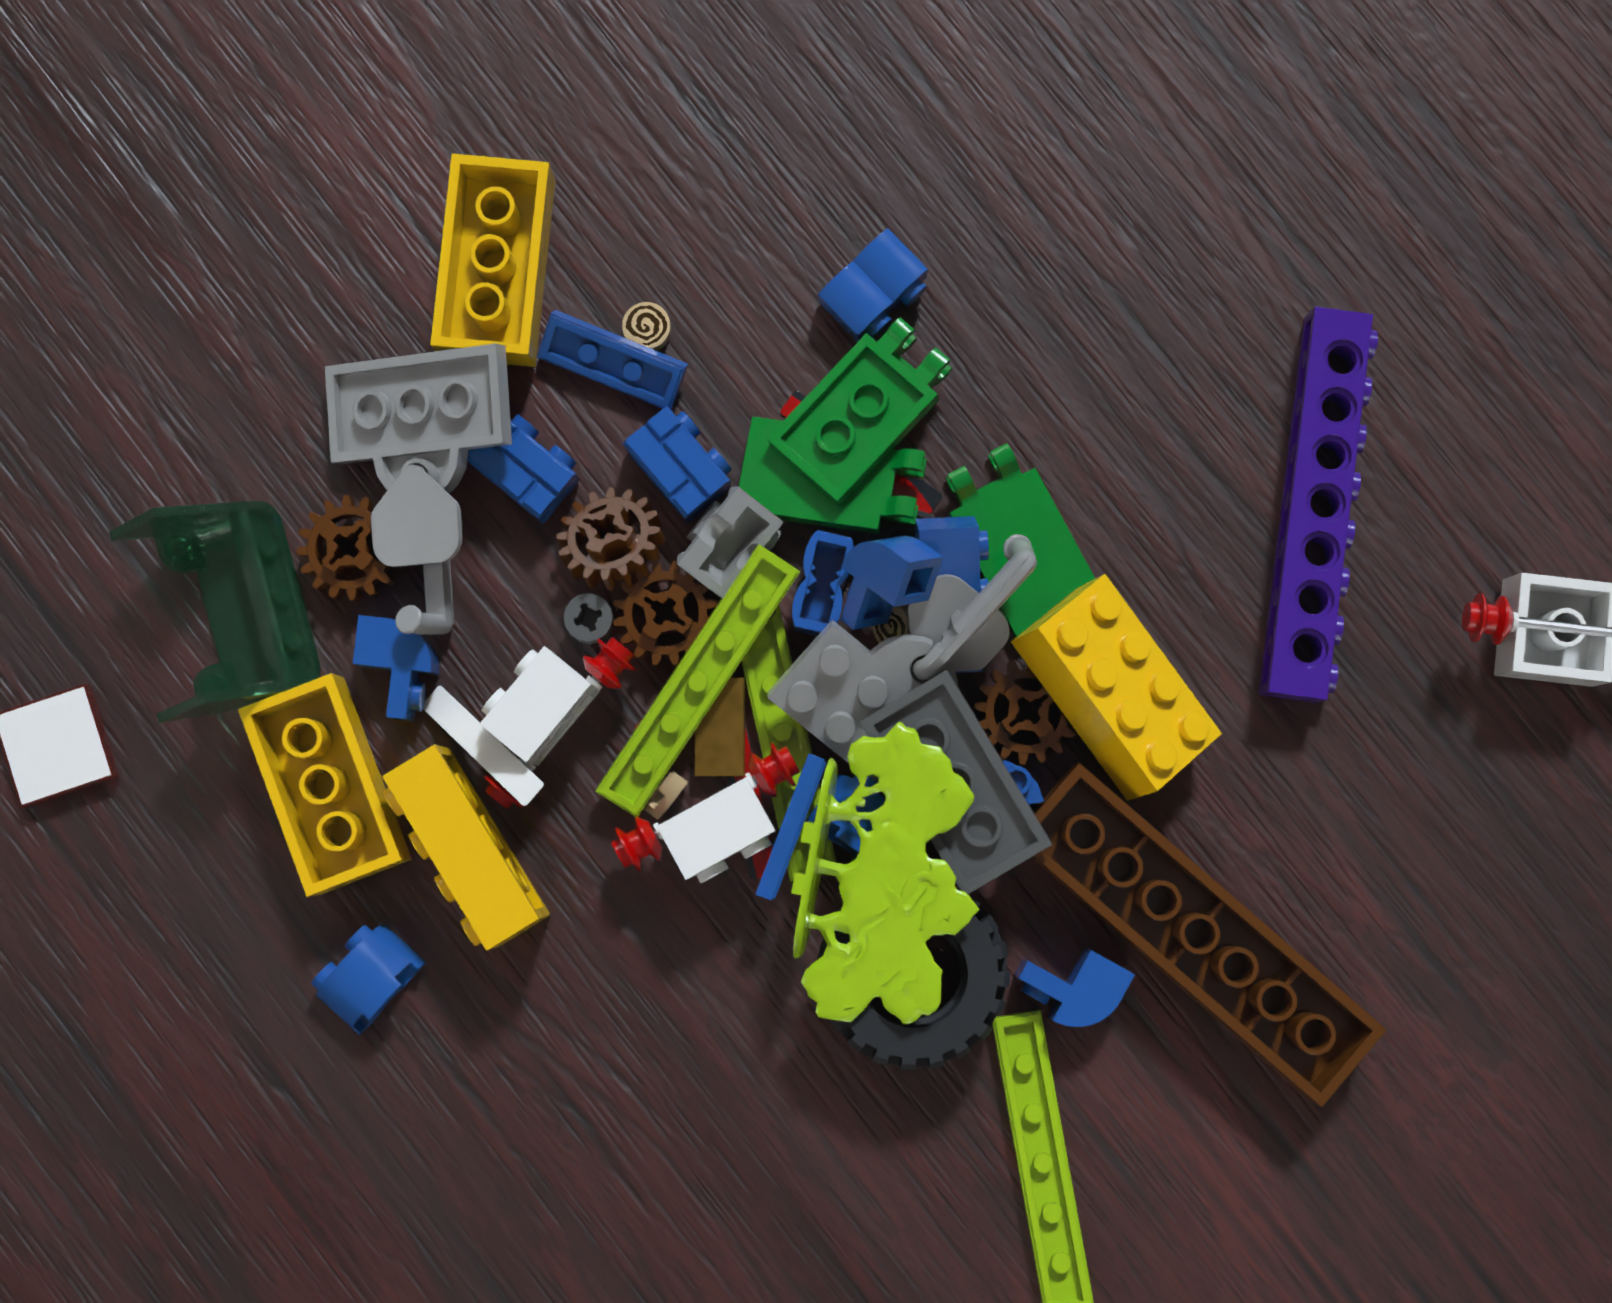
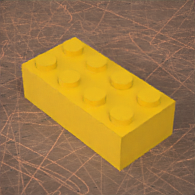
M451 154L430 343L434 351L497 343L506 346L508 365L536 367L556 181L549 162Z
M1106 574L1075 589L1011 641L1012 645L1127 801L1161 789L1222 734Z
M330 673L238 709L307 897L322 895L412 860L396 815L383 795V791L386 788L344 677Z
M434 744L382 776L388 786L383 791L387 803L398 817L404 814L414 829L413 832L408 834L412 845L422 859L425 860L428 857L432 859L440 873L434 877L435 882L449 903L454 900L457 901L466 916L460 920L461 926L474 946L482 943L486 951L499 947L550 916L549 911L450 748Z

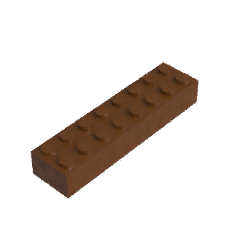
M1080 763L1072 765L1043 798L1044 802L1039 803L1033 810L1051 840L1052 845L1032 856L1031 859L1307 1100L1323 1107L1387 1029Z

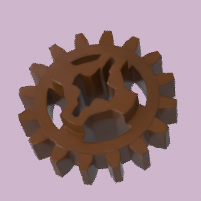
M609 487L606 492V498L599 499L594 491L590 492V503L584 506L578 502L572 504L576 512L574 518L562 517L561 522L566 532L556 534V539L561 547L558 553L565 567H568L572 577L576 581L584 578L588 588L593 589L600 580H603L607 590L613 591L615 582L619 579H622L629 587L633 585L631 575L636 571L644 576L649 574L645 564L647 560H660L661 556L656 546L665 543V538L660 529L663 525L656 510H652L648 499L643 497L637 501L633 490L628 489L622 497H618L614 488ZM634 520L640 525V535L635 533ZM582 543L586 544L587 557L581 553Z
M343 495L342 507L339 508L330 500L324 501L326 514L321 517L311 511L308 516L315 524L312 530L299 529L298 534L308 540L307 546L296 549V554L309 558V562L300 568L301 572L306 576L317 574L318 576L314 579L312 586L322 591L330 585L329 597L338 601L343 596L344 591H347L349 600L354 603L360 601L362 590H365L373 598L378 597L376 584L381 581L392 586L394 581L388 574L390 568L403 569V566H387L376 558L373 550L371 529L373 501L364 497L360 501L359 506L356 507L351 496ZM347 518L362 519H358L353 526L339 527L336 524ZM323 538H325L327 555L322 560L321 544ZM348 540L355 543L356 548L359 550L358 555L354 558L347 555L348 552L343 547ZM363 571L367 574L356 580H340L341 577L345 578L349 572Z
M653 561L652 574L644 576L636 571L635 576L638 582L634 586L628 587L624 582L621 583V588L628 596L626 600H614L613 606L620 611H624V616L613 620L615 628H627L628 632L620 639L624 646L631 645L634 642L638 644L634 652L637 659H642L649 652L652 653L653 666L659 667L663 656H669L673 666L677 667L680 662V654L687 652L709 619L708 612L715 610L718 601L713 599L705 600L704 596L709 593L710 589L702 583L697 586L695 584L696 578L688 572L685 576L680 574V566L677 565V561L672 562L669 571H663L659 562ZM658 583H675L672 584L668 591L653 594L647 590ZM691 594L695 597L699 608L697 623L689 618L686 612L685 605L689 601ZM648 602L657 607L660 605L664 608H667L671 603L675 604L673 610L680 622L685 626L668 620L664 621L662 625H658L659 617ZM635 605L645 612L647 623L643 627L641 634L637 631L634 622ZM679 634L685 638L684 641L672 646L657 645L658 643L660 644L665 636Z
M1014 660L1007 663L1008 674L1006 676L996 669L989 673L994 682L993 687L984 684L979 686L977 690L986 697L985 702L973 704L972 710L984 714V720H981L979 723L984 730H988L990 734L988 738L993 745L997 743L1001 746L999 756L1002 760H1005L1011 752L1016 753L1018 765L1026 764L1028 754H1033L1034 759L1040 764L1046 762L1045 749L1048 748L1054 754L1059 755L1063 752L1062 746L1058 741L1060 737L1071 740L1074 739L1076 734L1067 727L1069 721L1059 707L1057 723L1053 729V726L1048 721L1049 705L1054 700L1044 687L1037 692L1022 690L1018 684H1015L1014 681L1032 680L1038 683L1040 681L1027 664H1025L1024 670H1019ZM999 694L1000 699L1005 704L1004 719L996 724L994 704ZM1039 698L1043 699L1036 706L1037 709L1032 714L1036 720L1034 724L1027 719L1021 723L1014 724L1012 727L1009 726V723L1016 718L1015 715L1020 710L1016 704L1018 700L1026 705L1037 701ZM1016 732L1029 733L1038 743L1023 745L1015 743L1008 738Z

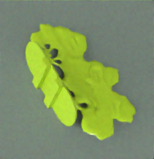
M898 722L885 737L862 736L850 745L847 755L850 770L857 776L860 784L853 794L841 803L835 799L838 766L834 759L830 758L828 760L821 784L815 821H806L803 824L800 842L810 844L806 870L795 873L791 891L792 894L801 895L794 935L793 957L798 959L805 952L811 929H817L821 932L827 943L825 952L821 958L805 970L801 980L808 996L817 1003L815 1012L820 1018L852 1022L875 997H880L884 1008L898 1017L903 1024L908 1025L915 1022L921 1015L929 1016L941 1003L942 969L934 961L926 941L933 935H956L980 910L966 892L957 890L955 887L956 876L945 860L930 859L926 853L927 841L937 834L945 833L957 826L963 815L972 805L974 794L963 777L953 772L951 760L943 753L941 747L922 744L915 728L906 727L902 722ZM874 775L879 778L877 784L871 787L865 786L867 776ZM877 792L885 794L886 800L884 805L875 811H856L857 806H865L866 800L863 799L864 797ZM859 820H870L873 830L869 832L864 830L860 826ZM850 821L859 834V853L856 859L848 864L824 860L830 822ZM821 874L836 876L840 883L839 891L843 900L841 911L824 916L814 914ZM835 931L849 934L850 942L847 944L838 942Z

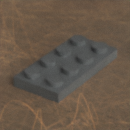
M948 670L943 671L860 721L868 737L874 738L885 737L898 722H902L906 727L915 728L922 744L941 747L943 753L951 760L953 772L963 777L974 794L972 805L963 815L957 826L930 839L942 860L948 863L955 874L956 883L961 891L967 894L973 892L1052 845L1051 840Z

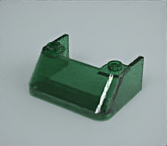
M242 501L153 507L109 532L111 541L154 538L158 555L167 568L176 573H197L220 660L219 664L209 665L197 673L194 679L195 697L157 713L159 723L236 710L319 678L321 671L320 661L282 519L273 506L264 501Z

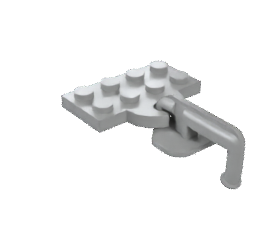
M497 343L325 366L331 463L349 464L374 461L377 477L387 490L371 514L374 553L387 566L423 565L426 613H422L418 607L413 605L403 607L398 612L395 622L397 629L404 634L444 635L452 630L454 611L450 560L459 552L463 536L461 508L449 493L459 485L466 471L469 449L512 445L506 346Z
M1020 534L1012 535L1006 539L1003 545V552L1008 562L980 593L955 575L944 574L937 576L929 601L913 603L908 606L910 635L902 634L887 638L869 650L835 621L831 620L768 691L767 698L848 762L847 755L850 745L862 736H868L860 721L945 670L949 671L958 686L955 671L982 669L1004 647L1009 638V624L999 608L1037 566L1031 542L1027 537ZM869 776L872 779H874L877 783L879 782V778L877 776Z

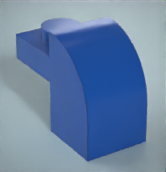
M910 536L874 540L856 545L848 552L841 565V568L854 578L847 592V600L840 620L853 630L886 624L889 621L893 607L929 601L943 556L924 542Z
M358 615L352 664L362 668L391 671L386 717L394 720L414 722L415 711L422 712L425 702L426 686L425 683L419 682L420 674L439 676V660L433 645L425 635L404 634L400 632L396 627L395 619Z
M1084 948L1066 982L1024 958L1020 962L1014 976L1024 981L1020 991L1046 1005L1050 997L1056 999L1047 1016L1048 1018L1065 1026L1085 1027L1102 1021L1116 1009L1135 974L1094 951Z

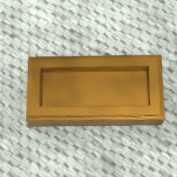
M730 678L696 728L695 776H745V678Z

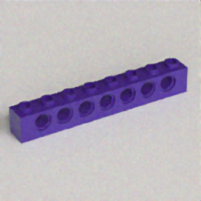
M1315 306L1304 317L1258 695L1318 703L1328 700V693H1333L1337 685L1338 665L1332 664L1334 644H1340L1344 630V618L1338 615L1340 596L1344 597L1346 595L1350 579L1349 568H1345L1343 565L1345 549L1351 548L1355 536V521L1349 519L1351 501L1357 500L1361 486L1360 472H1355L1357 453L1361 454L1364 449L1367 435L1366 425L1360 424L1362 406L1368 405L1372 392V378L1366 377L1368 359H1373L1378 342L1377 330H1371L1373 314ZM1328 354H1337L1345 360L1347 364L1346 374L1336 373L1330 368ZM1323 401H1332L1339 406L1341 410V420L1339 422L1326 418L1322 411ZM1318 448L1329 449L1334 454L1336 459L1334 469H1326L1318 463L1316 458ZM1312 495L1323 496L1329 502L1330 514L1327 518L1320 517L1313 512L1310 505ZM1307 542H1314L1323 549L1325 558L1321 566L1313 565L1307 560L1305 556ZM1303 589L1312 591L1318 598L1319 608L1315 614L1305 612L1299 604V595ZM1297 637L1307 639L1313 647V656L1308 663L1300 661L1294 655L1293 644Z

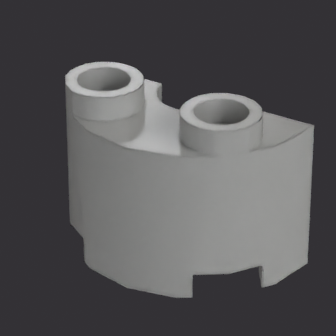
M740 487L730 488L729 496L722 505L715 500L687 536L692 543L685 552L680 553L677 557L678 566L721 598L758 544L769 551L774 547L781 535L778 529L783 524L781 519Z

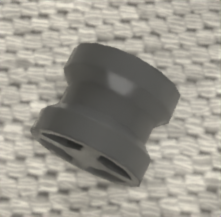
M591 593L580 594L573 598L565 608V627L571 636L583 644L596 645L598 644V638L604 642L614 631L613 620H615V613L607 601L599 595Z

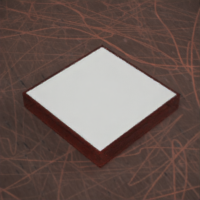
M82 684L0 712V744L20 808H28L119 777L90 684Z

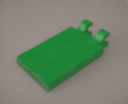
M901 317L889 327L877 342L866 333L767 438L769 445L839 506L939 401L938 394L931 388L940 384L952 371V367L948 365L951 362L950 359L937 348H934L916 369L900 356L906 353L917 340L913 335L914 328Z
M752 416L739 487L779 519L880 534L882 520L904 525H915L919 505H916L917 498L892 496L895 475L924 479L927 464L925 451L917 449L895 450L894 448L839 506L769 445L767 438L783 420Z
M1006 443L992 450L990 455L987 456L999 477L997 480L976 490L975 484L965 465L947 474L948 477L945 480L960 506L950 512L949 517L975 516L979 531L987 530L989 558L988 560H980V575L983 579L988 578L990 582L1008 562L1003 552V545L1006 539L1012 535L1020 534L1027 537L1031 542L1037 566L999 608L1005 615L1014 638H1016L1075 589L1094 580L1095 577L1036 468L1022 474L1012 449Z

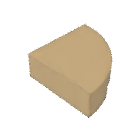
M669 771L645 805L646 808L644 810L658 820L681 793L688 781L675 771Z

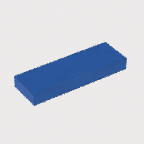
M554 310L550 314L537 354V358L662 409L668 406L670 410L674 407L689 365L558 310Z
M808 754L755 895L771 901L776 898L826 766L825 759Z

